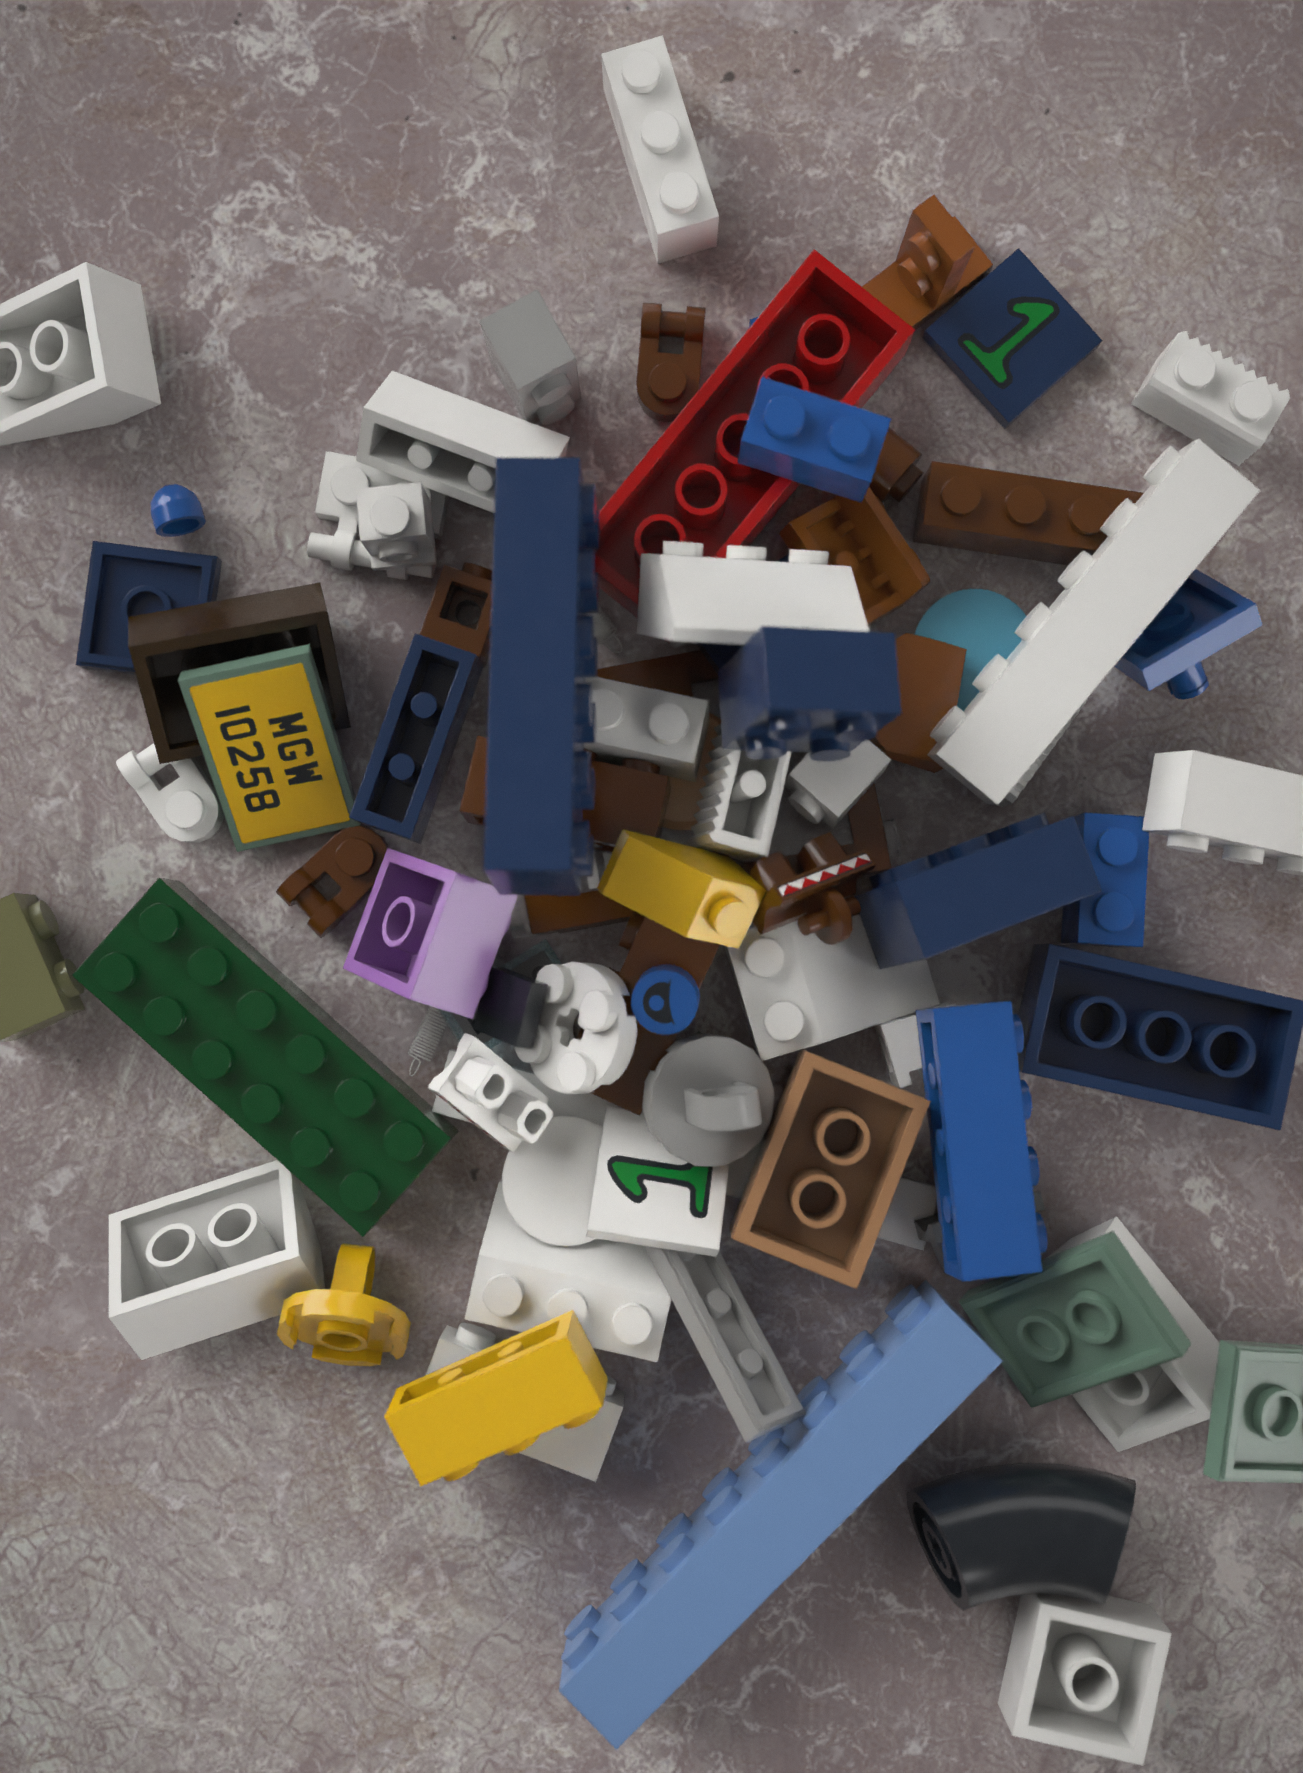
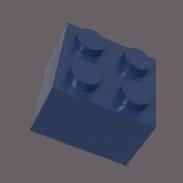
M762 626L718 672L723 749L746 750V756L751 759L779 758L786 755L787 751L810 752V758L815 761L842 760L848 758L851 755V751L861 743L875 738L877 731L901 714L895 633Z

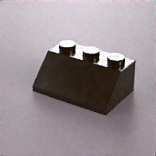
M320 582L128 617V648L159 764L204 756L178 682L180 672L310 644L335 730L351 727L328 611Z

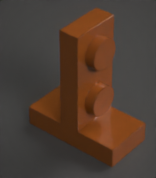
M933 194L912 211L896 261L862 287L916 330L987 276L991 271L993 263L955 216L952 217Z

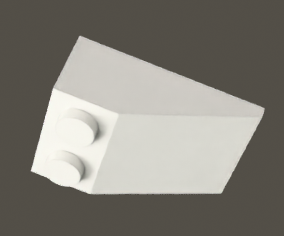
M85 262L0 304V446L113 425L161 404L141 284Z
M859 914L852 917L853 930L850 937L835 945H827L815 933L803 935L798 928L797 921H794L760 935L756 927L748 928L739 949L724 946L754 1049L762 1061L822 1044L915 1013L916 1010L939 1005L927 960L924 959L880 969Z

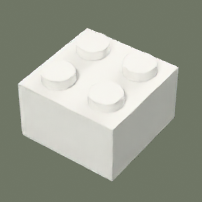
M1021 1595L998 1699L999 1708L1012 1736L1144 1766L1172 1634L1151 1605L1108 1596L1105 1604L1099 1605L1079 1598L1060 1595Z

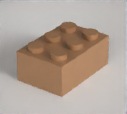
M805 1049L799 1050L729 1226L732 1239L857 1289L931 1101Z

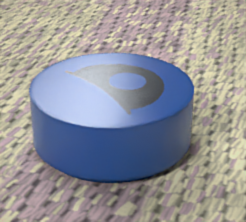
M670 964L657 965L645 971L638 979L631 997V1006L637 1021L647 1030L661 1035L675 1034L688 1027L695 1018L700 1002L699 988L694 978L686 970Z

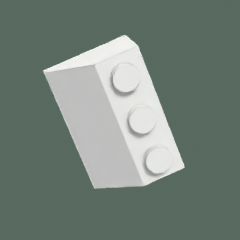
M663 541L662 555L641 554L637 634L671 641L745 645L762 626L868 632L869 628L851 566L828 565V551L789 549V562L766 561V547L727 545L725 559L703 557V543Z
M278 1160L109 1215V1319L141 1360L281 1315L284 1300L293 1294L314 1289H325L321 1247L300 1181Z
M499 1181L477 1260L465 1320L524 1332L574 1310L592 1348L658 1362L671 1297L643 1245L598 1238L576 1246H556L541 1242L526 1233L515 1222L504 1200L502 1181Z
M1116 1216L1069 1239L1050 1256L1114 1231L1191 1342L1190 1347L1181 1358L1072 1394L1117 1452L1210 1419L1219 1342Z

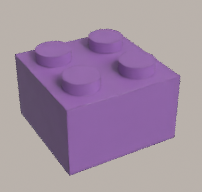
M387 848L343 969L409 1000L473 1019L479 1000L487 989L489 973L502 937L509 929L511 913L518 895H499L493 885Z

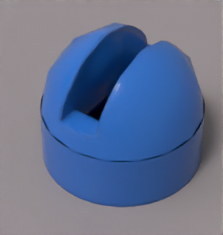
M170 484L163 486L155 492L150 502L151 517L155 531L159 536L176 537L197 531L206 523L201 502L195 493L182 485Z

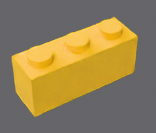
M571 1310L398 1387L384 1418L420 1486L442 1477L445 1481L450 1482L469 1474L478 1466L481 1460L501 1451H503L504 1455H514L527 1449L539 1438L540 1434L560 1425H563L565 1429H572L585 1424L599 1412V1408L603 1407L608 1377L574 1310Z

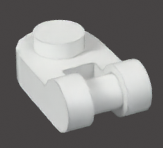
M153 743L138 754L131 750L116 761L118 769L126 781L136 790L160 828L169 837L186 843H200L211 838L220 829L224 819L221 804L214 786L195 758L159 764ZM170 763L180 777L162 789L153 774Z

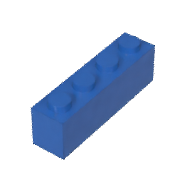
M1011 1001L916 1010L925 1099L931 1101L927 1109L938 1216L942 1232L945 1273L961 1281H971L1042 1272L1040 1253H1045L1047 1249V1231L1041 1214L1035 1212L1033 1186H1037L1039 1183L1040 1169L1036 1152L1032 1146H1028L1025 1119H1029L1031 1116L1032 1100L1028 1084L1025 1080H1020L1017 1053H1021L1024 1048V1031L1021 1019L1018 1014H1013Z

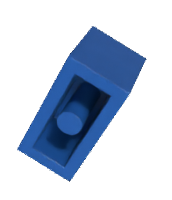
M762 377L741 439L737 463L862 503L871 483L891 418Z
M1082 813L1074 816L1102 891L1063 906L1061 944L1122 948L1143 947L1149 832L1142 831L1144 816Z

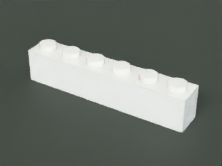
M1199 438L1179 451L1169 446L1156 459L1143 476L1151 484L1135 504L1126 498L1113 511L1100 528L1108 537L1091 556L1083 550L1069 564L1057 580V582L1065 587L1062 593L1049 608L1040 602L1026 616L1015 631V634L1022 641L1006 660L999 654L994 656L972 683L980 692L964 711L956 705L953 706L931 732L930 736L937 743L927 755L986 804H1000L1259 493L1260 490Z

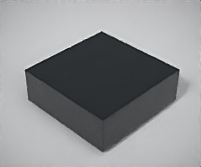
M492 966L487 989L480 998L473 1029L515 1047L533 1048L548 984L507 968Z

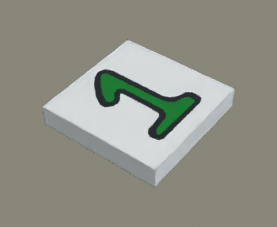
M606 1106L586 1237L717 1257L720 1247L729 1163L720 1167L694 1166L670 1154L662 1143L652 1136L649 1132L644 1112L639 1116L623 1108Z

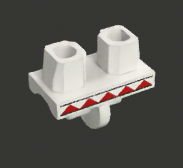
M467 1033L458 1042L457 1052L451 1063L443 1072L434 1077L427 1087L500 1146L513 1153L522 1140L531 1144L536 1142L553 1117V1110L546 1105L549 1101L546 1095L479 1039Z

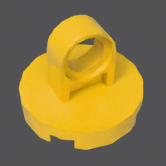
M342 1243L335 1263L331 1289H314L298 1292L284 1300L277 1329V1336L284 1345L294 1349V1345L297 1339L302 1342L314 1345L311 1358L346 1366L381 1365L383 1352L391 1351L396 1360L404 1356L408 1344L410 1320L405 1312L390 1302L371 1296L376 1259L374 1246Z

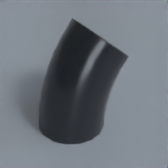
M1013 1463L985 1466L947 1475L909 1490L906 1493L907 1507L919 1543L932 1570L952 1601L963 1611L984 1602L1007 1596L1026 1594L1060 1595L1103 1605L1111 1591L1124 1549L1135 1500L1136 1480L1097 1469L1054 1463Z

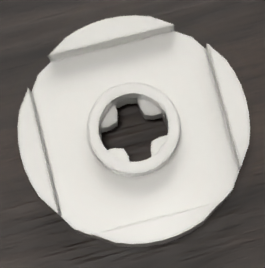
M569 962L561 965H545L536 977V980L548 984L533 1048L515 1047L518 1058L522 1062L530 1063L537 1078L548 1088L559 1093L587 1094L594 1092L601 1085H611L621 1077L627 1068L635 1048L637 1036L635 1016H627L626 1004L622 995L630 996L625 983L615 972L600 964ZM578 1013V1024L584 1029L581 1039H575L573 1035V1023Z

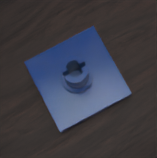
M1194 569L1114 667L1148 691L1166 682L1169 693L1171 695L1174 694V697L1177 699L1185 700L1198 696L1209 686V681L1201 661L1263 625L1257 604L1201 571Z

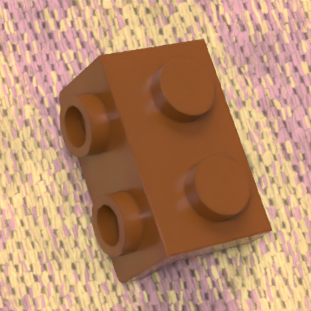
M868 487L862 503L837 495L833 499L790 521L779 532V535L789 549L828 551V565L851 566L868 627L901 608L930 583V577L922 566L918 555L909 547L887 514L883 503L874 495L870 487Z

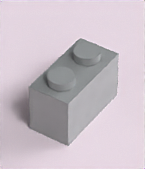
M538 289L479 321L491 364L523 420L533 424L541 421L543 425H550L573 411L575 408L574 402L581 399L576 357Z

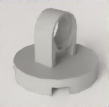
M698 1033L675 1041L666 1049L669 1053L660 1060L655 1072L650 1070L644 1083L642 1108L649 1132L658 1142L662 1143L670 1154L694 1166L720 1167L743 1158L762 1140L772 1119L774 1089L768 1068L752 1048L731 1037Z

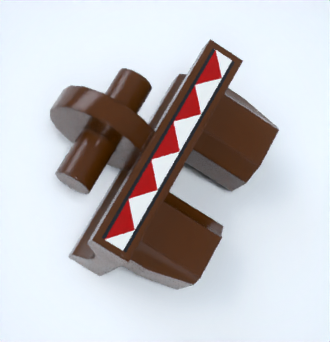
M831 832L813 838L803 845L796 859L805 873L797 875L785 855L780 853V851L770 854L768 857H762L755 863L749 875L766 890L752 920L760 935L797 921L798 928L803 935L815 933L827 945L838 944L850 937L853 930L852 917L860 914L861 911L859 901L853 897L856 894L857 879L860 875L871 872L876 866V863L866 849L848 856Z

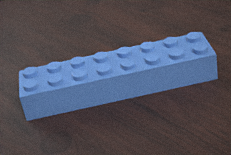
M927 1280L917 1289L912 1284L903 1288L885 1308V1313L889 1317L872 1334L867 1330L857 1334L839 1355L843 1363L826 1380L821 1376H817L799 1392L797 1397L806 1412L793 1423L752 1440L748 1447L752 1454L734 1472L730 1467L720 1471L702 1493L706 1500L689 1517L684 1513L674 1517L661 1531L656 1540L660 1546L643 1563L638 1559L628 1563L613 1580L610 1586L613 1593L597 1609L591 1604L586 1606L566 1628L564 1635L568 1639L565 1642V1649L561 1656L563 1663L559 1691L616 1750L1003 1362L983 1337Z

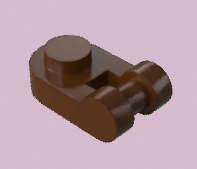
M643 302L636 386L638 402L643 411L652 419L662 422H673L699 390L705 307L687 306L686 312L662 311V304ZM660 337L683 338V354L659 352Z
M359 826L344 828L335 834L301 868L292 873L279 886L276 893L289 907L296 904L310 918L307 925L322 938L332 931L371 893L386 850L390 847L382 836L369 828ZM327 874L342 888L330 901L315 888Z

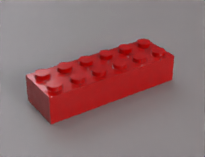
M814 249L600 510V549L594 550L595 573L599 575V588L638 619L641 554L662 555L663 541L703 543V557L725 559L727 545L750 546L800 485L798 482L737 463L741 439L761 378L765 377L862 409L905 356L915 329ZM664 639L669 644L672 642L671 640Z

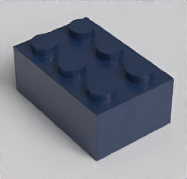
M1044 812L871 876L869 879L873 890L854 897L860 903L861 911L859 915L880 969L927 959L1101 892L1102 889L1074 816L1050 824Z

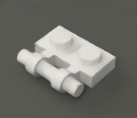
M326 451L315 513L319 519L337 521L339 523L334 536L311 532L307 546L308 557L331 561V567L352 571L354 565L372 568L371 555L360 541L355 489L413 482L356 461V456ZM424 487L431 501L434 538L442 539L449 496ZM436 565L387 569L386 573L387 577L407 580L409 575L433 578Z

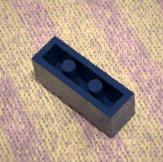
M416 633L414 634L349 818L361 824L421 844L483 670V665L476 654Z

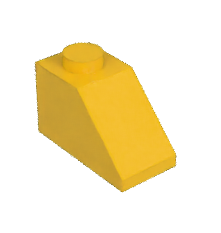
M624 829L597 886L601 894L684 937L738 949L766 893V890L728 855Z

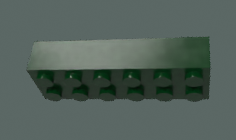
M158 878L72 974L77 981L362 1237L377 1225L459 1132L441 1114L432 1112L433 1107L180 881Z

